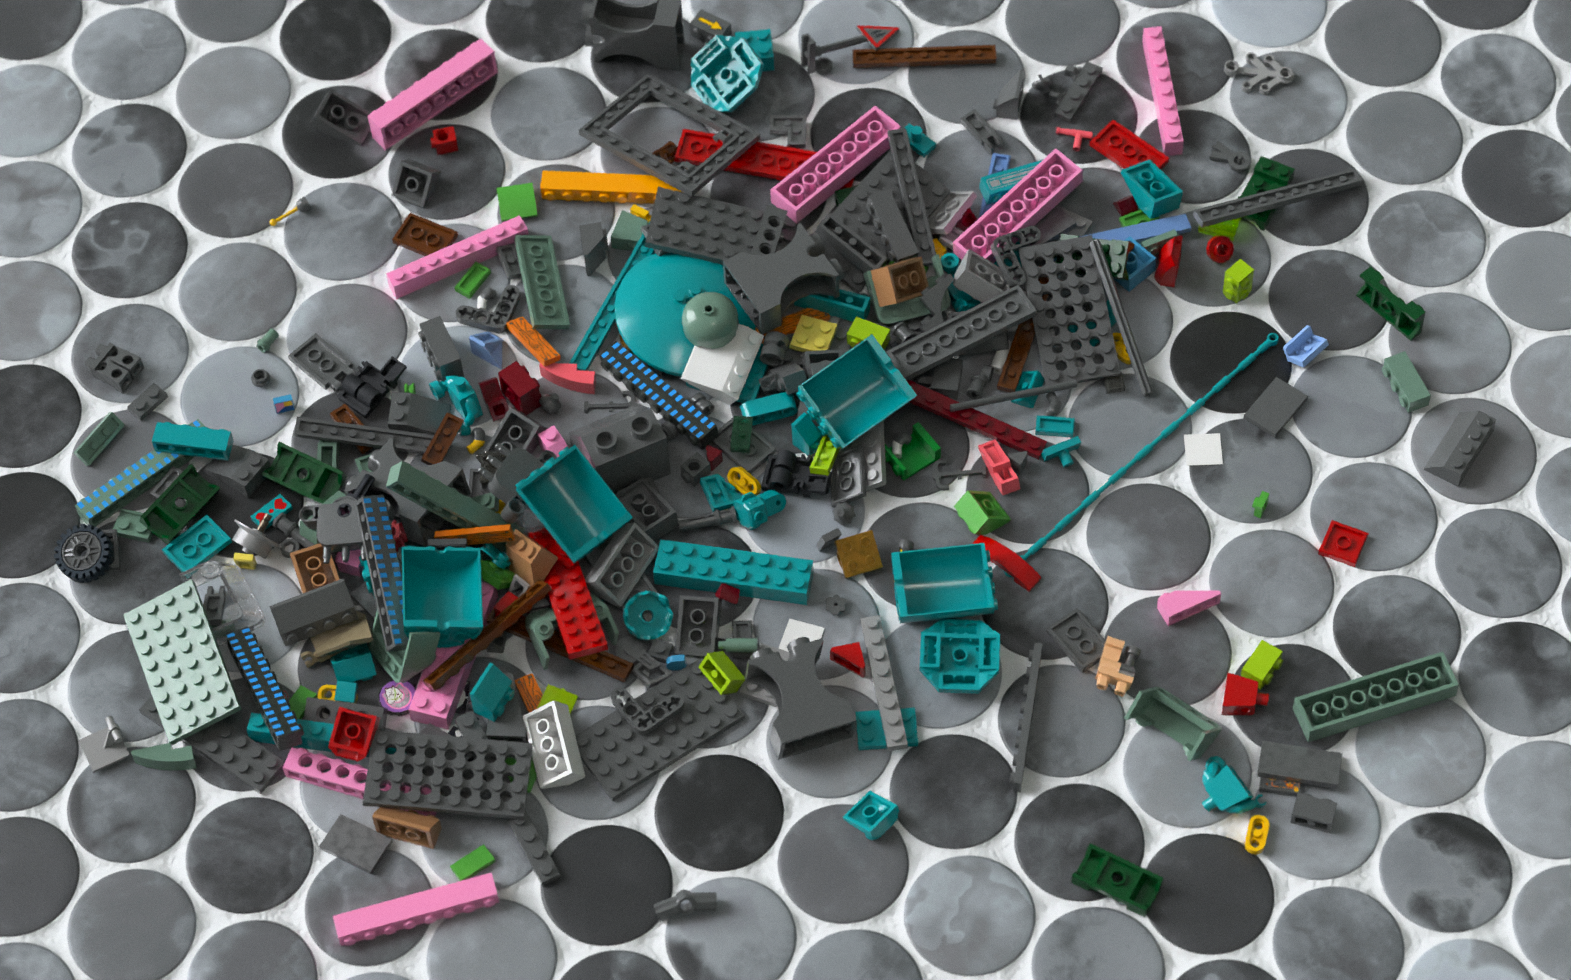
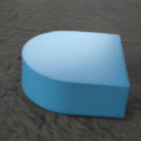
M672 655L666 659L667 669L677 671L687 667L685 655Z

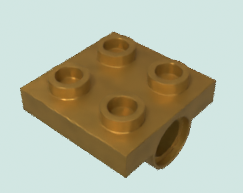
M872 530L834 541L837 549V558L845 578L883 567Z

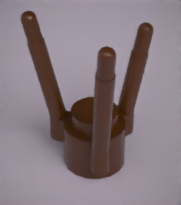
M668 141L652 154L655 156L660 155L665 160L670 159L668 163L672 164L675 161L674 156L677 146L672 141Z

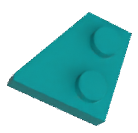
M719 474L700 478L699 483L712 511L729 509L734 506V501L742 497L735 491L736 488L732 484L727 483Z

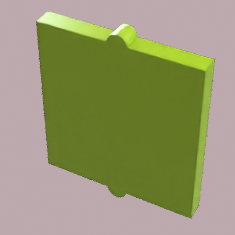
M548 684L537 709L552 701H557L568 705L569 713L571 714L578 696L565 691L564 688L560 689Z

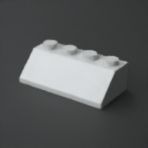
M552 701L524 715L523 720L528 741L533 743L532 758L540 789L570 785L585 778L568 705Z

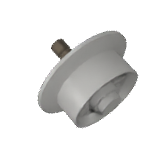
M268 513L264 515L257 529H251L236 519L234 520L239 529L232 540L242 545L244 552L248 554L255 553L266 559L272 547H282L265 537L266 535L263 533L273 517Z

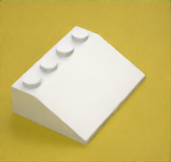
M739 324L736 336L723 347L711 349L694 346L681 380L727 405L734 403L740 396L764 335Z

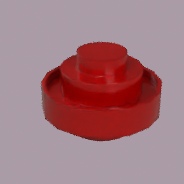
M1221 235L1211 238L1206 246L1208 257L1217 263L1228 261L1234 252L1232 241L1228 237Z

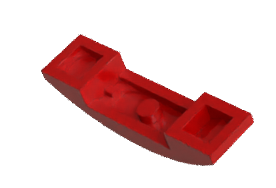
M980 535L972 543H985V550L990 552V561L1013 576L1014 582L1028 592L1041 580V576L1024 559L1003 544L983 535Z

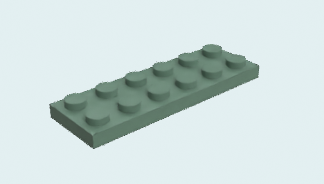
M516 235L514 241L532 329H569L570 322L551 235Z

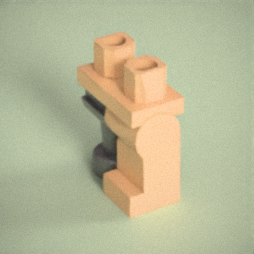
M1108 636L1095 677L1097 679L1096 688L1107 690L1108 684L1116 686L1114 693L1124 697L1133 682L1135 675L1134 662L1135 659L1140 657L1141 649L1131 645L1126 646L1125 655L1127 658L1125 663L1118 662L1125 641Z

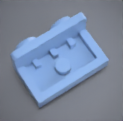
M1307 325L1283 349L1288 362L1304 368L1329 344L1327 339L1314 335L1311 326Z

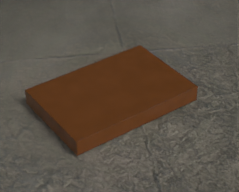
M409 213L393 237L392 242L427 256L452 245L458 237V232Z

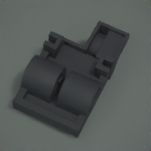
M393 356L381 370L367 361H362L361 363L364 367L358 366V371L355 375L351 373L344 379L342 391L337 395V398L367 419L390 391L388 386L395 389L398 385V378L407 368L406 365Z
M780 450L777 455H769L761 489L762 491L775 490L777 492L799 494L801 489L803 497L810 498L812 493L828 494L831 481L828 475L810 473V465L813 461L811 455H808L806 459L805 454L797 457L795 453L789 450Z

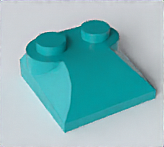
M869 791L843 816V819L864 832L867 839L875 840L880 838L897 821L900 810L896 804Z

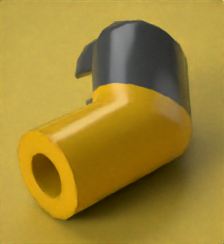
M474 428L472 430L474 441L466 447L470 454L475 453L485 444V432L482 428Z

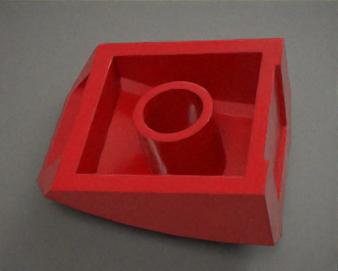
M1182 235L1169 240L1159 253V263L1154 279L1161 286L1175 288L1181 259Z
M339 707L328 745L329 749L339 757L354 761L364 759L371 748L381 718Z

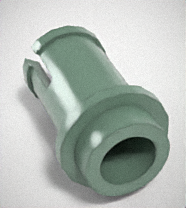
M269 329L266 335L257 341V348L261 352L269 351L270 346L279 337V334L274 329Z

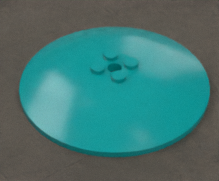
M655 253L638 262L621 281L615 299L616 324L622 339L629 349L649 366L667 374L682 377L695 346L686 338L682 326V313L686 302L694 296L704 292L723 294L735 305L739 324L755 330L756 326L726 286L722 264L674 253H667L661 256Z

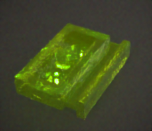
M1241 217L1206 227L1199 225L1198 232L1212 236L1221 235L1234 241Z

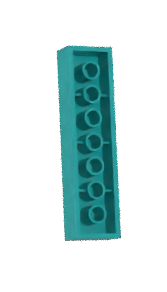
M660 539L653 576L654 584L716 593L720 585L725 583L740 589L739 596L807 605L814 574L813 560Z

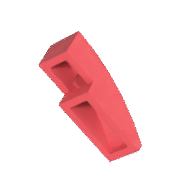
M541 363L539 364L541 376L548 381L572 391L595 394V371H578L577 364L553 363L545 367Z
M996 439L978 445L986 467L1001 494L1006 495L1020 490L1019 478L1012 469L1009 458Z

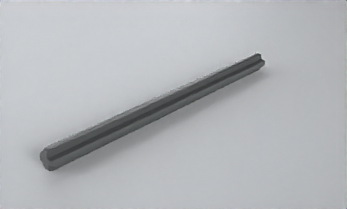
M1099 239L1090 241V247L1143 396L1149 395L1153 390Z

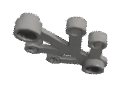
M1247 53L1246 63L1254 65L1257 69L1239 67V64L1234 60H1229L1224 65V72L1227 76L1233 77L1236 74L1255 76L1249 81L1242 83L1241 89L1244 93H1250L1253 86L1267 78L1274 79L1260 85L1259 92L1262 95H1268L1270 89L1280 83L1288 84L1294 80L1292 69L1281 67L1275 61L1274 56L1270 54L1264 57V62L1262 63L1255 53ZM1266 66L1272 67L1275 71L1268 70Z

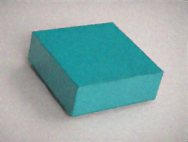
M337 681L334 700L355 703L358 684Z

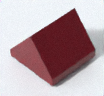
M1131 195L1113 202L1121 217L1138 210L1136 201Z
M968 208L962 218L957 221L955 227L965 232L978 219L972 210Z
M706 445L707 461L710 463L711 471H714L723 462L722 451Z
M722 583L715 596L737 604L740 589Z

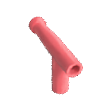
M1056 128V134L1075 137L1074 151H1080L1082 138L1092 139L1093 132Z

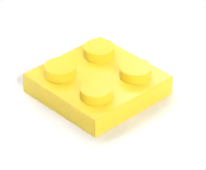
M801 315L790 342V349L801 352L829 350L837 330V324Z

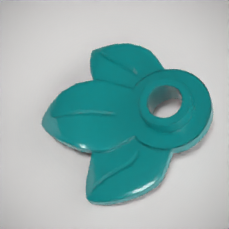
M485 543L486 547L480 548L493 558L492 561L500 568L505 569L507 566H510V557L495 548L492 543Z

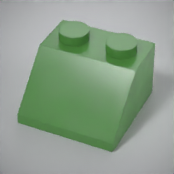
M967 490L954 505L958 516L966 522L968 529L973 534L987 535L1011 520L991 492Z

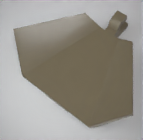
M356 611L359 619L313 636L311 641L316 651H306L300 654L302 660H305L306 657H311V660L305 661L307 668L318 661L323 662L344 650L371 642L373 634L366 615Z

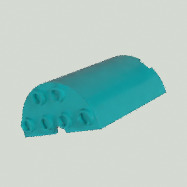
M873 334L799 385V392L796 393L799 399L805 403L808 409L806 413L809 418L818 423L819 426L817 428L823 436L827 435L836 449H843L917 396L900 371L893 365L891 359Z
M574 445L570 449L566 446L558 453L560 455L558 458H550L540 469H535L529 474V477L523 478L515 486L516 492L571 561L576 563L609 539L613 533L621 529L633 517L577 446Z
M985 543L891 553L895 600L900 624L994 614V610H998L997 598L994 595L995 584L992 582V566H988L990 552L985 550Z
M433 546L402 547L403 629L406 636L409 638L410 632H439L440 637L437 648L456 647L463 645L465 640L477 638L483 629L480 548H454L449 546L439 551Z

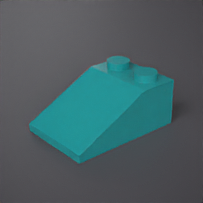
M1151 160L1121 170V175L1138 207L1150 219L1179 209L1183 191Z

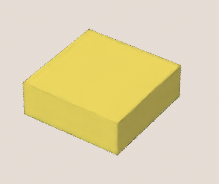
M234 553L233 559L237 568L256 569L257 563L253 554Z

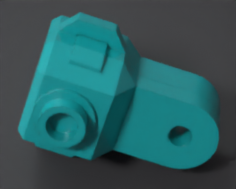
M768 490L757 496L752 492H748L733 503L737 520L749 530H754L762 523L767 522L769 516L782 511L786 506V498L775 490Z

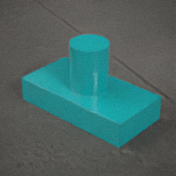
M910 123L905 127L910 148L924 158L936 148V143L922 133L921 127L913 126Z
M1079 436L1045 448L1041 456L1044 462L1059 457L1063 467H1068L1074 463L1069 452L1078 449L1081 440Z

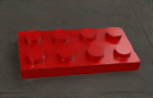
M1112 120L1090 141V146L1123 169L1151 160L1161 170L1169 163L1168 156L1115 120Z

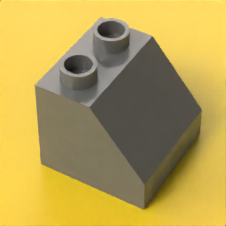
M637 404L569 432L571 446H577L614 494H617V491L630 486L642 477L647 478L651 476L653 481L671 474L667 437L652 409Z

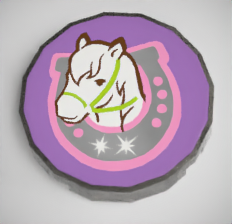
M391 680L381 688L379 704L381 707L388 708V715L409 714L408 709L416 688L409 681L396 683L394 680Z

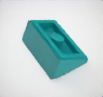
M1023 371L1016 391L1042 387L1045 381L1040 371ZM1038 395L1011 400V402L1033 408Z

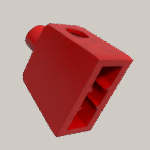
M1227 673L1222 715H1254L1256 704L1268 705L1269 694L1257 693V681Z

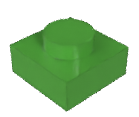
M1262 491L1260 497H1255L1252 505L1255 508L1254 516L1262 517L1268 505L1270 493Z

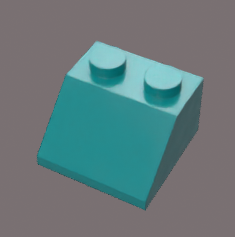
M367 643L344 650L330 658L337 681L354 683V681L361 679L362 681L370 680L374 675H377Z
M492 663L488 664L470 692V698L474 713L495 722L497 717L503 714L506 703L512 700L515 690L513 681Z

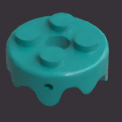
M643 591L635 594L628 600L623 610V621L626 629L634 637L641 640H654L668 632L673 619V612L668 598L653 591ZM644 611L651 612L652 619L650 621H645L642 618Z

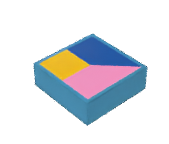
M291 394L273 398L276 414L295 410Z

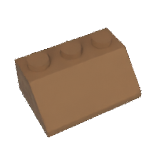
M515 529V541H508L505 545L507 555L510 557L509 561L511 562L509 570L520 576L530 586L538 580L544 581L558 557L531 537Z
M380 807L372 815L377 832L392 839L431 849L435 848L442 829L440 819L433 815H421L414 810L405 811Z

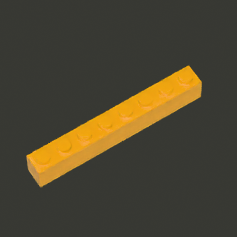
M543 171L540 187L542 199L578 200L585 202L601 201L604 203L654 204L658 187L682 192L653 175Z

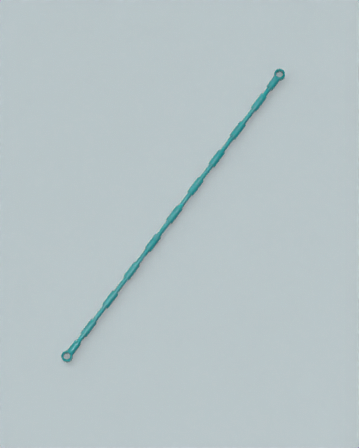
M1269 333L1267 340L1254 353H1251L1239 363L1234 371L1228 376L1223 377L1212 387L1209 393L1202 399H1198L1186 410L1187 412L1177 421H1173L1160 433V436L1140 450L1126 466L1121 467L1102 487L1091 493L1081 502L1077 509L1071 514L1066 515L1055 525L1052 531L1044 538L1041 537L1028 549L1027 553L1020 557L1026 561L1030 555H1034L1047 543L1046 541L1055 533L1065 528L1080 511L1090 506L1100 497V494L1124 476L1130 467L1149 454L1155 445L1174 432L1180 423L1199 410L1205 404V401L1224 388L1238 372L1249 366L1260 353L1262 354L1270 346L1277 345L1278 335L1276 333ZM1004 571V574H1005L1007 577H1013V576H1011L1010 574H1008L1007 572Z

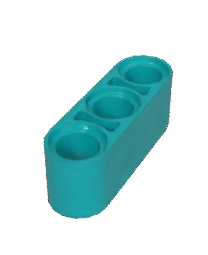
M785 392L750 400L740 406L743 419L749 426L790 417L798 411L793 394Z

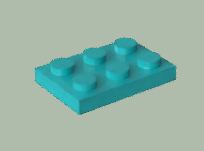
M206 515L165 546L162 552L188 577L232 543V541Z
M915 707L900 708L908 747L918 746ZM880 711L856 712L859 751L887 749Z

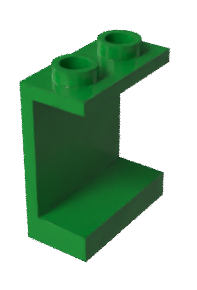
M919 422L912 425V440L908 445L903 444L901 458H897L893 454L892 446L888 448L885 444V463H889L894 474L900 476L903 481L941 458L940 446Z

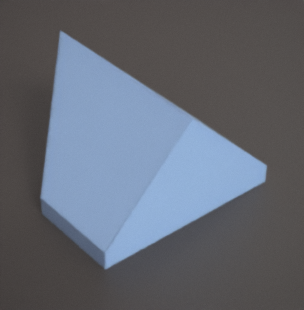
M489 331L470 335L469 341L472 354L502 370L503 339Z

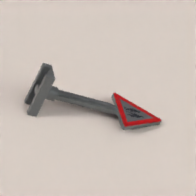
M857 25V30L862 36L824 46H816V42L808 33L804 34L801 37L802 67L807 66V72L811 74L815 73L816 57L822 56L824 53L868 42L874 50H878L899 32V27Z

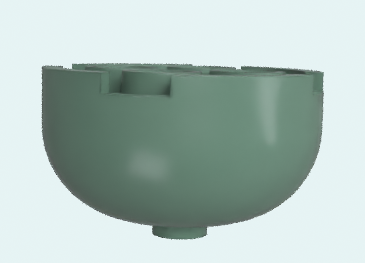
M704 292L694 296L686 304L682 313V326L686 338L693 345L717 349L727 345L736 336L739 325L738 312L733 302L725 295L717 292Z

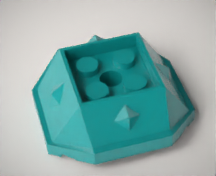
M716 35L691 58V86L704 104L721 113L733 112L758 88L764 64L745 38Z
M941 619L921 632L920 672L939 693L979 694L999 674L1000 634L993 631L981 620Z

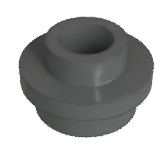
M257 369L253 372L251 381L255 386L263 387L270 382V375L264 369Z

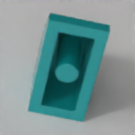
M804 412L791 424L792 443L808 456L814 452L816 453L822 435Z

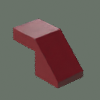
M497 377L479 382L484 402L493 422L504 418L509 407L506 398L502 395Z

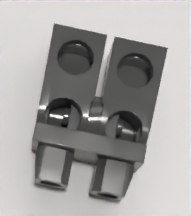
M109 343L107 346L99 344L95 351L98 355L97 359L88 357L85 361L86 368L92 371L94 378L116 387L117 391L122 394L144 369L141 357L122 348L115 347L112 343Z

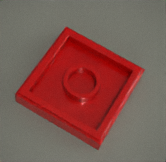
M1332 520L1318 554L1355 567L1369 533Z

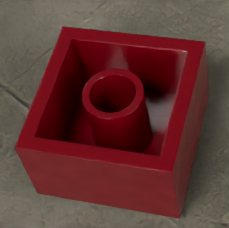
M515 361L498 372L501 392L515 409L528 415L541 407L539 403L542 397L539 392L540 384L536 378L530 377L524 365L521 366Z

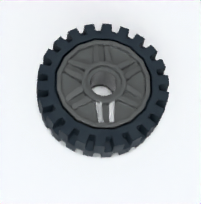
M80 524V527L78 525L73 526L72 530L68 528L66 530L67 534L62 533L60 536L62 539L56 542L58 547L54 549L56 552L54 558L64 575L80 583H84V581L87 583L92 582L91 579L96 581L99 579V575H105V569L108 571L110 568L109 563L112 564L113 562L111 557L114 556V551L112 550L114 548L111 540L102 530L90 524L88 526ZM87 550L86 555L81 557L82 552Z

